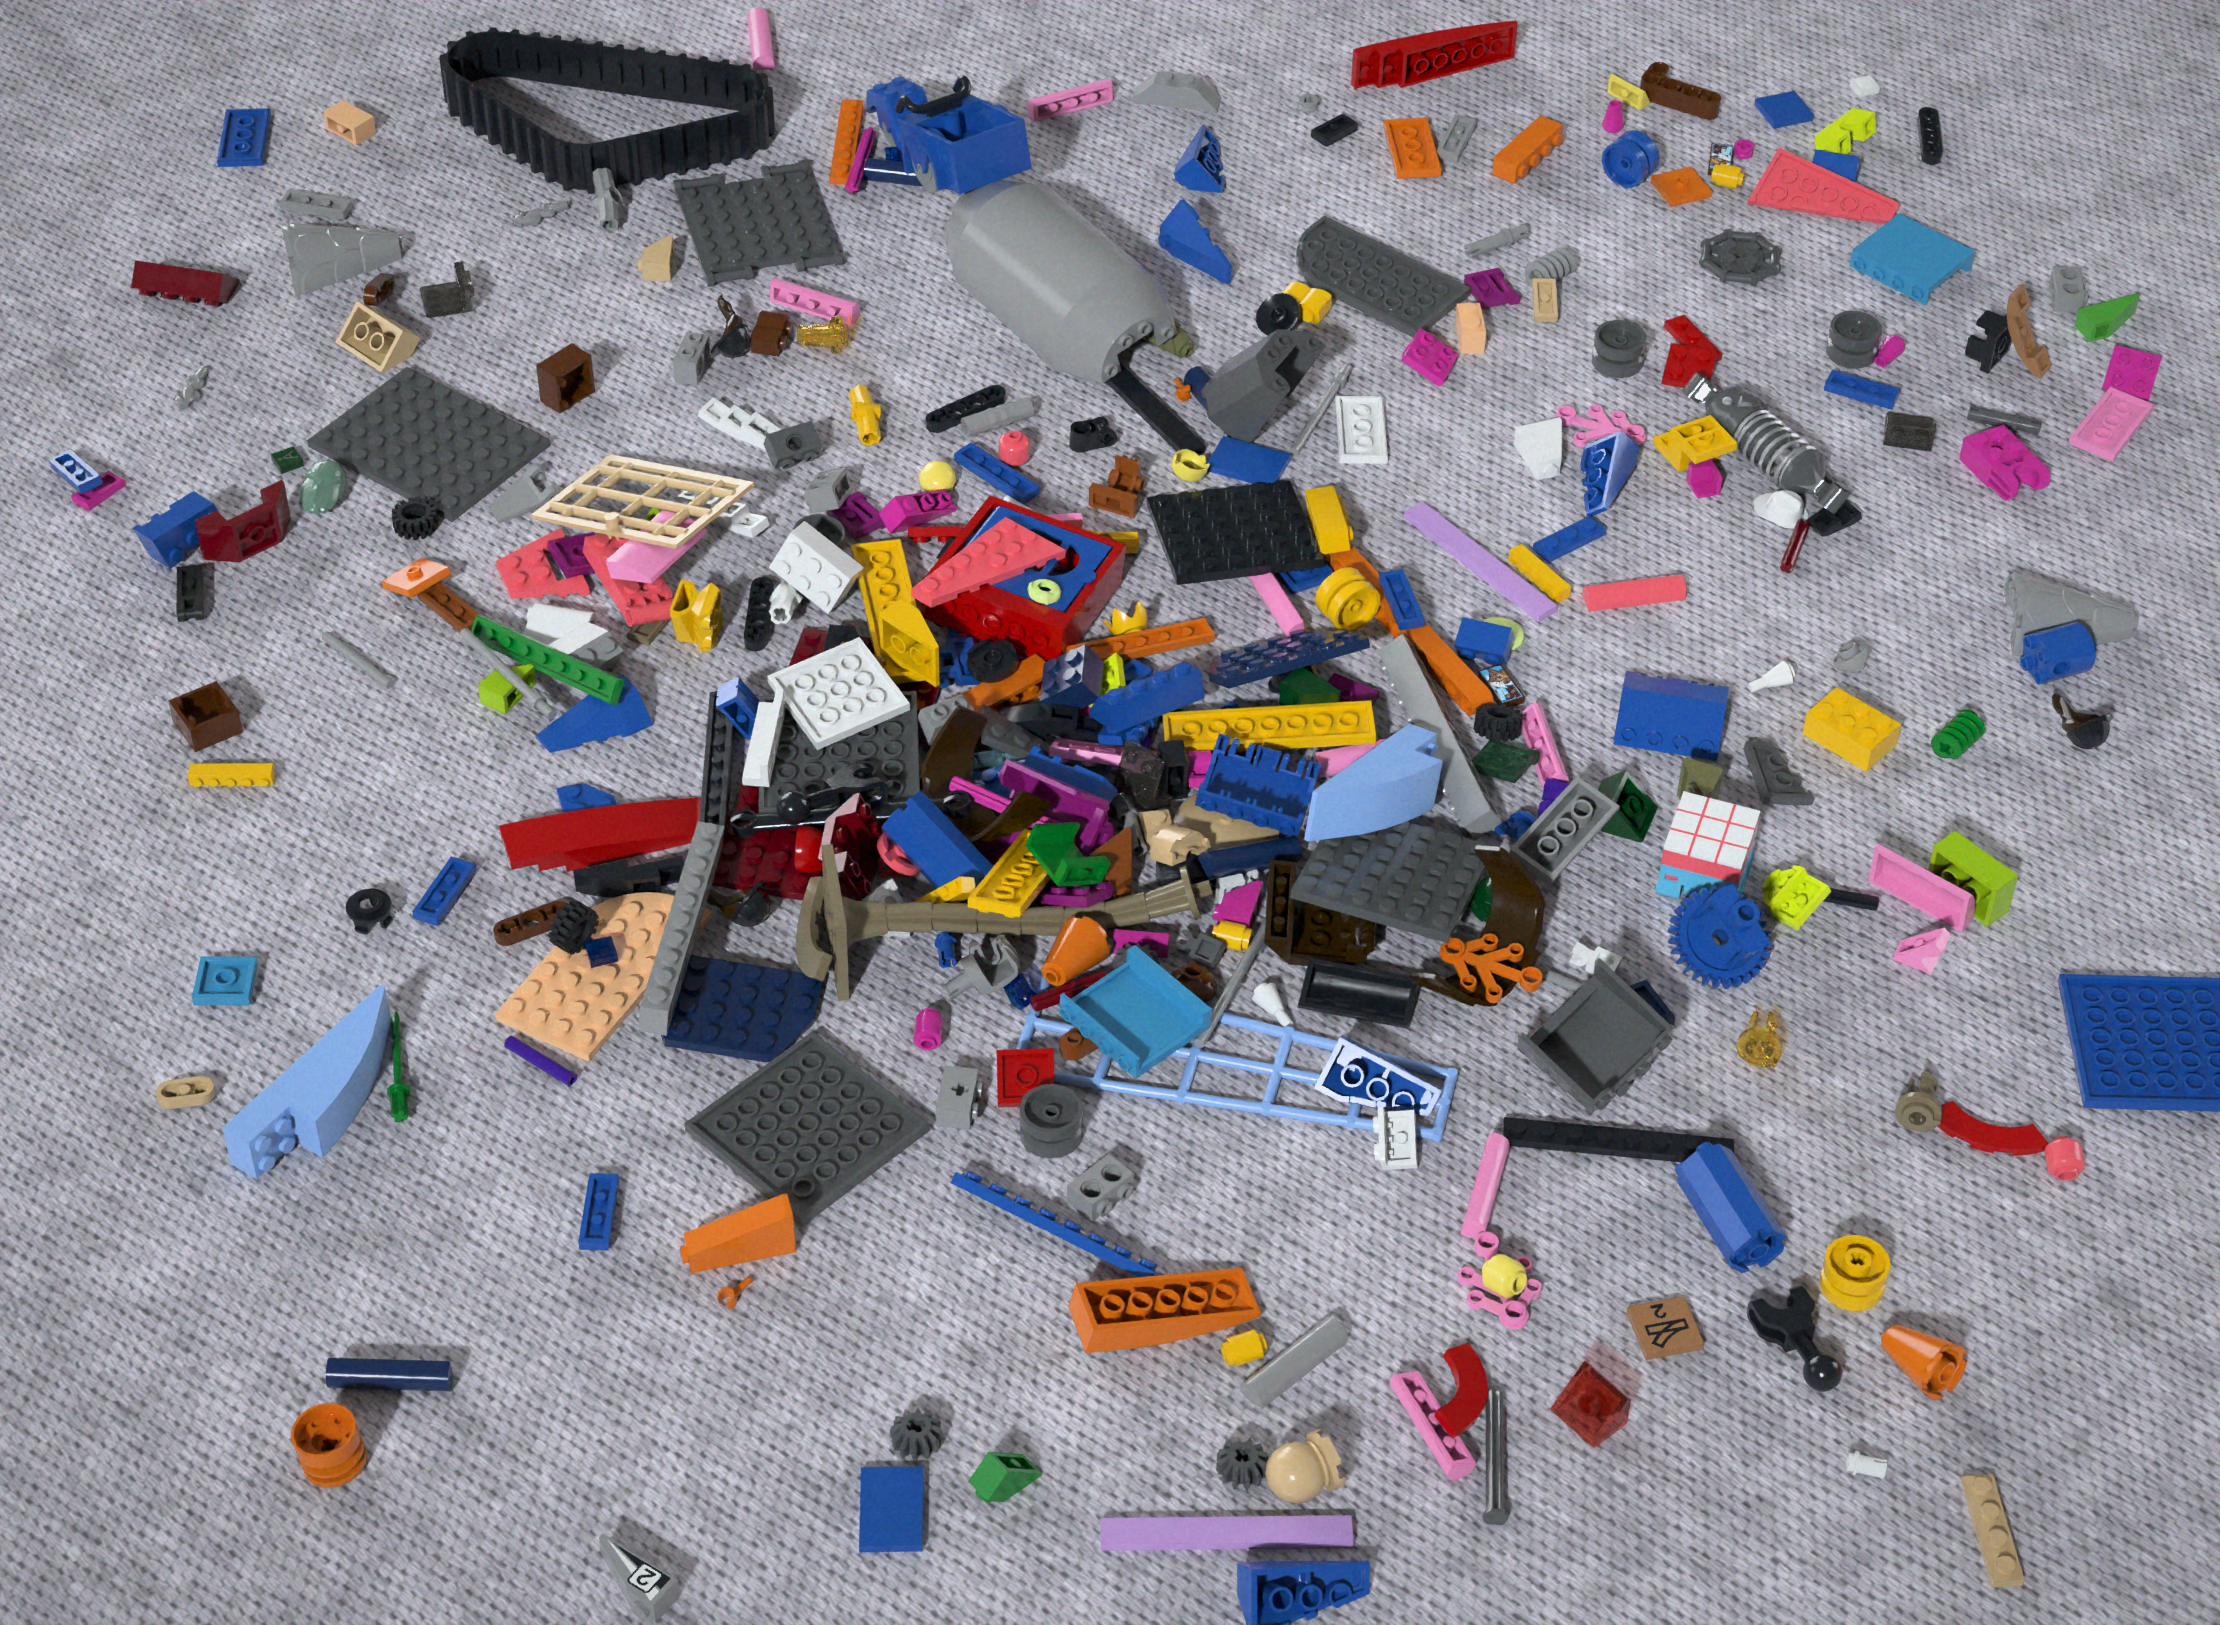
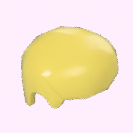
M1188 449L1178 450L1171 461L1173 472L1180 480L1186 482L1201 480L1210 466L1209 463L1206 464L1205 455L1199 456L1194 451Z
M944 461L929 462L922 468L919 475L920 485L926 492L945 489L952 491L954 484L957 483L953 467Z

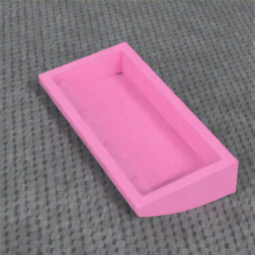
M662 510L651 521L664 524L676 513ZM686 518L677 526L688 528L695 521ZM704 527L678 549L629 539L606 560L610 578L652 584L707 533L706 528ZM644 529L639 530V531H641V532H646V533H651V534H652V531H648V530H644ZM665 535V537H670V538H675V537H676V536H671V535Z
M1880 844L1875 846L1868 882L1961 933L1973 921L1975 900L1972 894Z

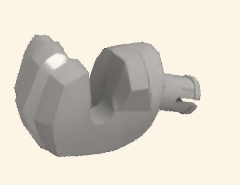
M997 936L990 938L994 956L986 958L979 943L972 941L969 943V955L959 959L964 968L962 969L963 973L942 986L946 993L949 994L951 1000L972 986L973 988L976 987L981 995L998 991L1020 973L1018 951L1005 937Z

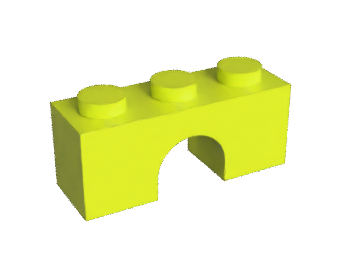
M1857 108L1850 109L1815 135L1816 149L1848 154L1851 151L1850 140L1864 142L1876 133L1875 112Z

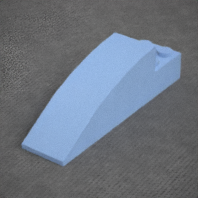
M1408 724L1313 790L1304 840L1316 841L1366 834L1404 823L1433 809L1443 760L1434 757L1438 748L1436 744L1437 733Z
M379 985L222 1127L232 1165L258 1179L264 1172H269L275 1165V1162L284 1154L291 1152L296 1143L322 1158L337 1143L356 1118L380 1072L391 1028L387 995L383 985Z

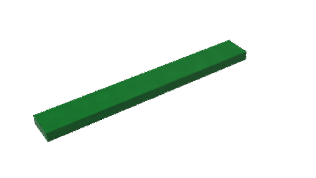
M476 614L471 632L488 648L525 665H534L536 670L609 704H618L625 680L483 615Z

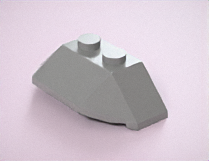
M1163 70L1156 72L1136 86L1131 102L1217 113L1221 101L1219 95L1204 76Z

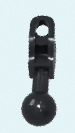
M856 763L840 768L835 772L834 776L825 779L824 790L809 795L795 790L785 792L778 799L776 810L783 822L790 825H798L809 817L811 810L831 805L837 810L857 793H860L865 803H868L870 807L882 804L888 797L889 789L887 784L880 778L872 777L871 770L866 765ZM863 772L861 779L855 778L858 773ZM880 787L876 795H868V790Z
M1803 1286L1789 1289L1787 1309L1771 1307L1763 1298L1748 1302L1747 1317L1760 1338L1780 1345L1785 1353L1795 1349L1805 1361L1803 1377L1808 1386L1816 1391L1826 1392L1834 1389L1840 1383L1842 1378L1840 1362L1829 1353L1819 1352L1813 1343L1815 1325L1812 1319L1815 1302Z

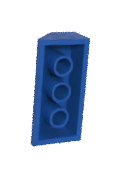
M1182 662L1166 671L1155 672L1152 676L1143 680H1134L1130 685L1111 689L1108 693L1096 699L1089 710V716L1117 733L1202 700L1205 696L1201 670L1188 662Z

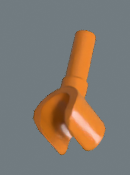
M1175 378L1174 383L1178 387L1175 391L1176 397L1181 402L1191 399V395L1188 393L1191 390V386L1189 384L1183 385L1179 378Z
M746 1277L733 1289L730 1287L721 1288L717 1293L719 1303L725 1298L730 1297L726 1301V1306L728 1309L734 1308L737 1304L736 1297L752 1283L751 1278Z

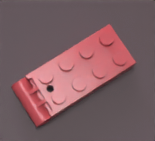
M597 534L584 538L583 554L624 616L629 627L671 620L670 607L673 601V593L661 575L652 584L610 578L606 560L629 539L621 538L618 541L615 536L609 539L606 534Z

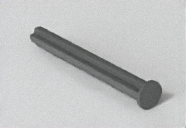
M1491 1389L1488 1391L1485 1404L1486 1511L1483 1512L1482 1519L1486 1524L1502 1525L1508 1519L1507 1513L1504 1511L1503 1393L1500 1390L1494 1391Z

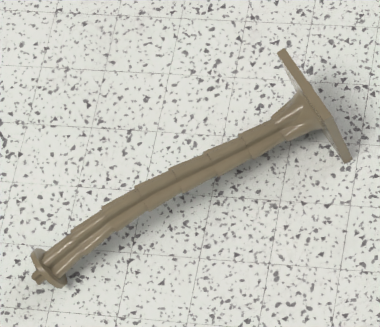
M833 844L821 845L824 916L830 955H833L832 967L838 1001L849 1000L847 948L859 941L888 934V931L931 933L934 930L967 934L979 932L1018 937L1020 934L1057 936L1062 924L1071 916H1075V918L1089 917L1107 931L1110 928L1147 923L1153 918L1187 910L1192 911L1195 920L1201 919L1197 899L1213 894L1209 880L1192 885L1188 869L1184 866L1179 868L1181 880L1147 892L1140 891L1109 901H1101L1088 908L1063 907L1061 905L1028 907L1021 917L1009 918L995 912L983 913L977 909L969 908L968 903H931V901L885 904L878 901H857L841 896Z

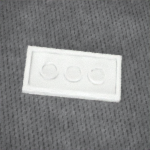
M1335 396L1339 463L1387 464L1388 453L1383 397Z

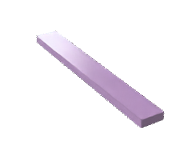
M1423 501L1404 511V518L1537 622L1557 612L1558 605Z
M1352 1515L1100 1518L1101 1551L1353 1548L1354 1543Z

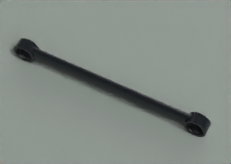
M956 790L948 793L945 797L930 798L944 815L947 814L953 819L964 818L972 811L970 796L965 791ZM906 801L885 802L871 807V811L876 820H887L898 808L902 809L906 805L904 803ZM960 801L966 803L962 807H950L951 804ZM829 807L811 810L809 817L798 825H790L783 822L777 812L756 814L749 809L737 811L733 814L730 821L734 834L740 838H747L755 835L758 831L798 828L800 825H825L826 819L836 809ZM742 821H753L750 825L745 827L737 826Z

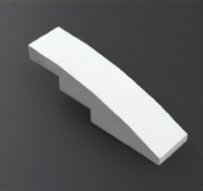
M714 397L698 413V417L722 432L766 450L763 444L766 435L781 430L757 412L750 416L735 404L728 408Z
M684 491L677 498L681 503L689 504L700 493ZM713 496L701 507L711 509L724 498ZM739 502L732 504L713 520V522L728 530L754 538L770 526L767 517L750 513L747 504Z

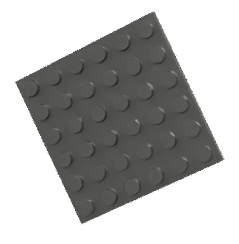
M901 691L910 703L909 711L819 750L814 747L785 707L786 712L770 786H759V814L777 812L778 799L785 792L795 790L809 795L824 790L825 779L834 776L835 772L840 768L856 763L866 765L871 770L872 777H878L887 784L889 793L885 802L907 801L910 797L920 792L917 692ZM759 696V702L773 703L775 696ZM863 772L858 773L855 778L861 779ZM880 787L868 790V795H876ZM827 805V806H823V807H820V808H829V807H832V806H831V805Z
M1408 821L1366 834L1319 840L1294 883L1290 898L1449 943L1486 871L1474 848L1476 845H1492L1482 841L1463 838L1457 834L1438 831L1432 827L1420 826Z
M813 1031L684 1123L687 1133L768 1200L782 1194H787L793 1219L801 1227L930 1131V1124Z

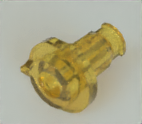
M840 316L831 317L829 323L812 324L809 326L799 324L797 328V342L801 343V347H805V345L829 347L833 354H841L849 343L848 325L843 321V317Z
M1755 1011L1750 1017L1749 1028L1738 1037L1737 1053L1750 1066L1760 1068L1772 1066L1775 1068L1783 1050L1782 1040L1776 1033L1777 1017L1770 1011L1766 1028L1759 1027L1757 1025L1759 1014Z

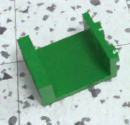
M1078 822L1034 824L1025 844L1058 887L1099 884L1103 881L1111 864L1106 856L1084 857L1076 847L1073 840L1080 827Z

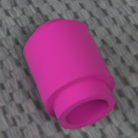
M925 1008L916 1016L913 1042L918 1048L932 1050L940 1046L943 1019L939 1011L933 1008Z

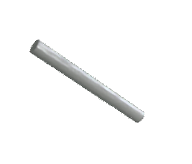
M329 631L323 633L322 640L386 689L394 686L392 679Z

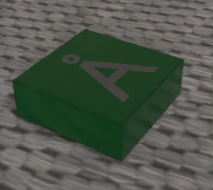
M294 446L271 454L272 461L281 474L304 466L303 459Z

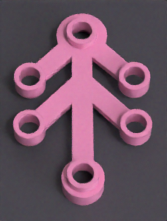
M1593 404L1589 406L1588 415L1593 419H1597L1598 422L1576 416L1575 409L1570 406H1561L1557 409L1556 418H1561L1562 426L1573 424L1592 430L1574 434L1573 443L1578 447H1584L1590 440L1606 437L1618 431H1622L1637 445H1642L1646 441L1644 429L1639 425H1631L1623 411L1612 412L1610 421L1603 412V407ZM1613 424L1620 425L1621 428L1614 427Z
M1481 1232L1476 1236L1474 1250L1479 1256L1484 1257L1485 1262L1496 1255L1499 1245L1498 1237L1491 1232ZM1527 1256L1516 1258V1261L1528 1266L1525 1268L1526 1275L1530 1274L1533 1265L1532 1260ZM1462 1267L1458 1271L1457 1279L1461 1285H1475L1498 1296L1501 1300V1303L1485 1297L1484 1293L1479 1290H1471L1467 1294L1466 1301L1470 1308H1483L1498 1315L1500 1323L1508 1329H1521L1528 1323L1529 1313L1526 1308L1533 1298L1541 1295L1542 1284L1538 1280H1527L1523 1293L1517 1301H1514L1513 1297L1504 1298L1488 1290L1483 1284L1482 1275L1476 1273L1473 1268ZM1467 1274L1470 1275L1471 1278H1464L1462 1277V1275ZM1528 1287H1535L1537 1290L1531 1291ZM1471 1298H1479L1480 1301L1475 1302Z

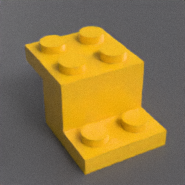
M1712 415L1672 427L1669 432L1653 437V445L1678 472L1687 470L1691 462L1697 464L1709 459L1714 461L1719 459L1721 455L1736 451L1737 442Z

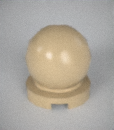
M1321 1429L1307 1434L1305 1443L1294 1441L1283 1444L1273 1451L1267 1460L1265 1474L1268 1486L1278 1499L1291 1504L1305 1503L1319 1495L1323 1487L1332 1492L1345 1486V1476L1339 1477L1336 1467L1342 1464L1341 1459L1331 1439L1328 1436L1321 1437Z

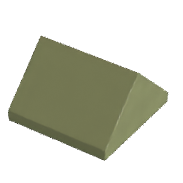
M1689 757L1683 758L1677 790L1678 798L1681 800L1683 791L1718 800L1723 768Z

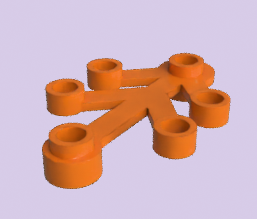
M1488 933L1483 935L1482 938L1465 943L1458 938H1451L1449 943L1444 942L1440 946L1439 954L1441 959L1448 964H1453L1460 978V990L1464 993H1473L1476 990L1477 984L1476 978L1470 975L1465 963L1475 966L1486 988L1485 998L1490 1003L1500 1002L1503 992L1502 988L1496 984L1491 973L1520 983V986L1527 992H1534L1541 987L1542 973L1538 968L1526 967L1519 971L1498 963L1506 959L1512 962L1522 960L1524 948L1519 943H1512L1506 948L1496 950L1498 938L1496 935ZM1491 941L1494 944H1486L1485 942ZM1483 949L1485 952L1490 953L1479 956L1472 952ZM1512 951H1518L1519 953H1518V954H1513V953H1511V952H1512ZM1465 982H1470V983H1472V985H1469V986H1468V985H1465L1464 983H1465ZM1491 992H1496V993H1498V994H1497V995H1491L1490 993H1491Z

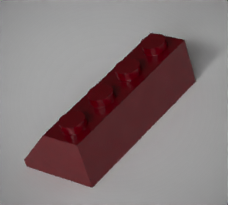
M135 260L131 288L138 290L139 295L153 297V293L161 294L160 298L175 300V296L183 297L182 301L196 304L197 300H204L205 305L218 307L219 303L227 304L239 285L240 280L224 273Z

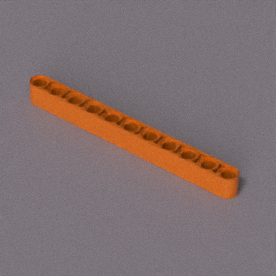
M1351 543L1349 551L1322 555L1334 572L1341 568L1351 567L1357 569L1367 582L1371 583L1381 598V603L1375 617L1378 621H1381L1380 623L1394 638L1401 634L1405 635L1415 646L1428 674L1468 716L1476 714V709L1480 705L1484 706L1487 703L1492 705L1494 703L1493 695L1489 688L1426 622L1424 627L1399 630L1378 582L1379 573Z

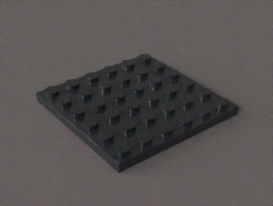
M1277 480L1274 483L1263 484L1253 483L1246 486H1228L1227 488L1220 489L1208 488L1203 491H1183L1178 494H1158L1153 497H1147L1148 511L1176 585L1324 567V558L1290 480Z

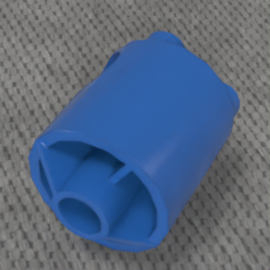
M2079 622L2025 635L2023 637V656L2020 657V664L2024 671H2029L2038 685L2090 671L2094 666L2095 641L2085 626Z

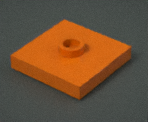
M1691 166L1651 176V183L1671 207L1710 198L1712 194L1711 189Z
M420 558L381 582L384 589L413 598L449 577L451 573L448 566Z

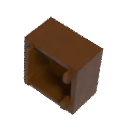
M573 343L536 365L540 401L559 414L595 392L592 357Z
M217 681L168 700L173 723L194 752L243 733L239 711Z

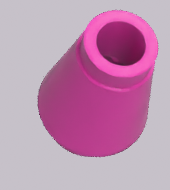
M1611 100L1609 102L1602 122L1604 130L1609 133H1618L1624 127L1622 102L1619 100Z
M1897 335L1885 337L1874 358L1875 364L1885 368L1904 352L1905 347L1903 339Z

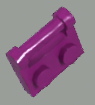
M1500 268L1464 275V284L1471 287V293L1477 302L1480 303L1482 309L1503 304L1515 305L1520 302V295L1517 291L1512 290L1504 279V273ZM1495 282H1496L1497 285L1500 287V289L1503 291V293H1501V291L1498 289V287L1496 286Z
M859 491L849 495L839 509L826 511L828 516L834 517L841 522L845 531L855 540L879 528H886L879 515V511ZM858 507H860L862 510H864V511H865L870 517H872V518H869V517H868L863 511H861Z
M1110 882L1061 887L1053 885L1051 890L1040 894L1041 905L1088 908L1111 898L1113 885Z

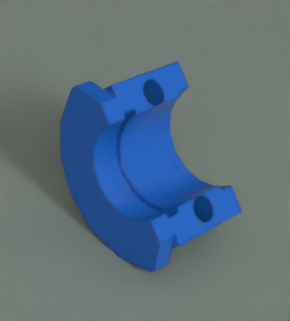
M1517 811L1509 819L1495 827L1494 833L1499 837L1508 834L1516 843L1536 819L1525 811Z

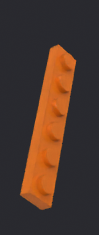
M841 100L829 177L830 184H846L858 148L864 107L863 100Z
M1200 618L1067 646L1066 653L1071 649L1086 644L1102 661L1114 653H1117L1123 661L1211 643L1214 642L1215 633L1206 619Z

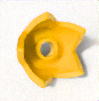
M1139 601L1136 603L1132 618L1113 608L1112 625L1107 619H1102V621L1114 636L1145 630L1148 616L1143 604Z

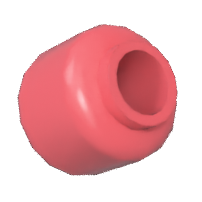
M1013 430L1000 437L999 459L1004 464L1020 466L1028 461L1030 457V441L1027 435Z
M2058 1136L2045 1147L2047 1171L2052 1176H2056L2058 1180H2074L2085 1169L2083 1147L2080 1142L2071 1139L2069 1136Z

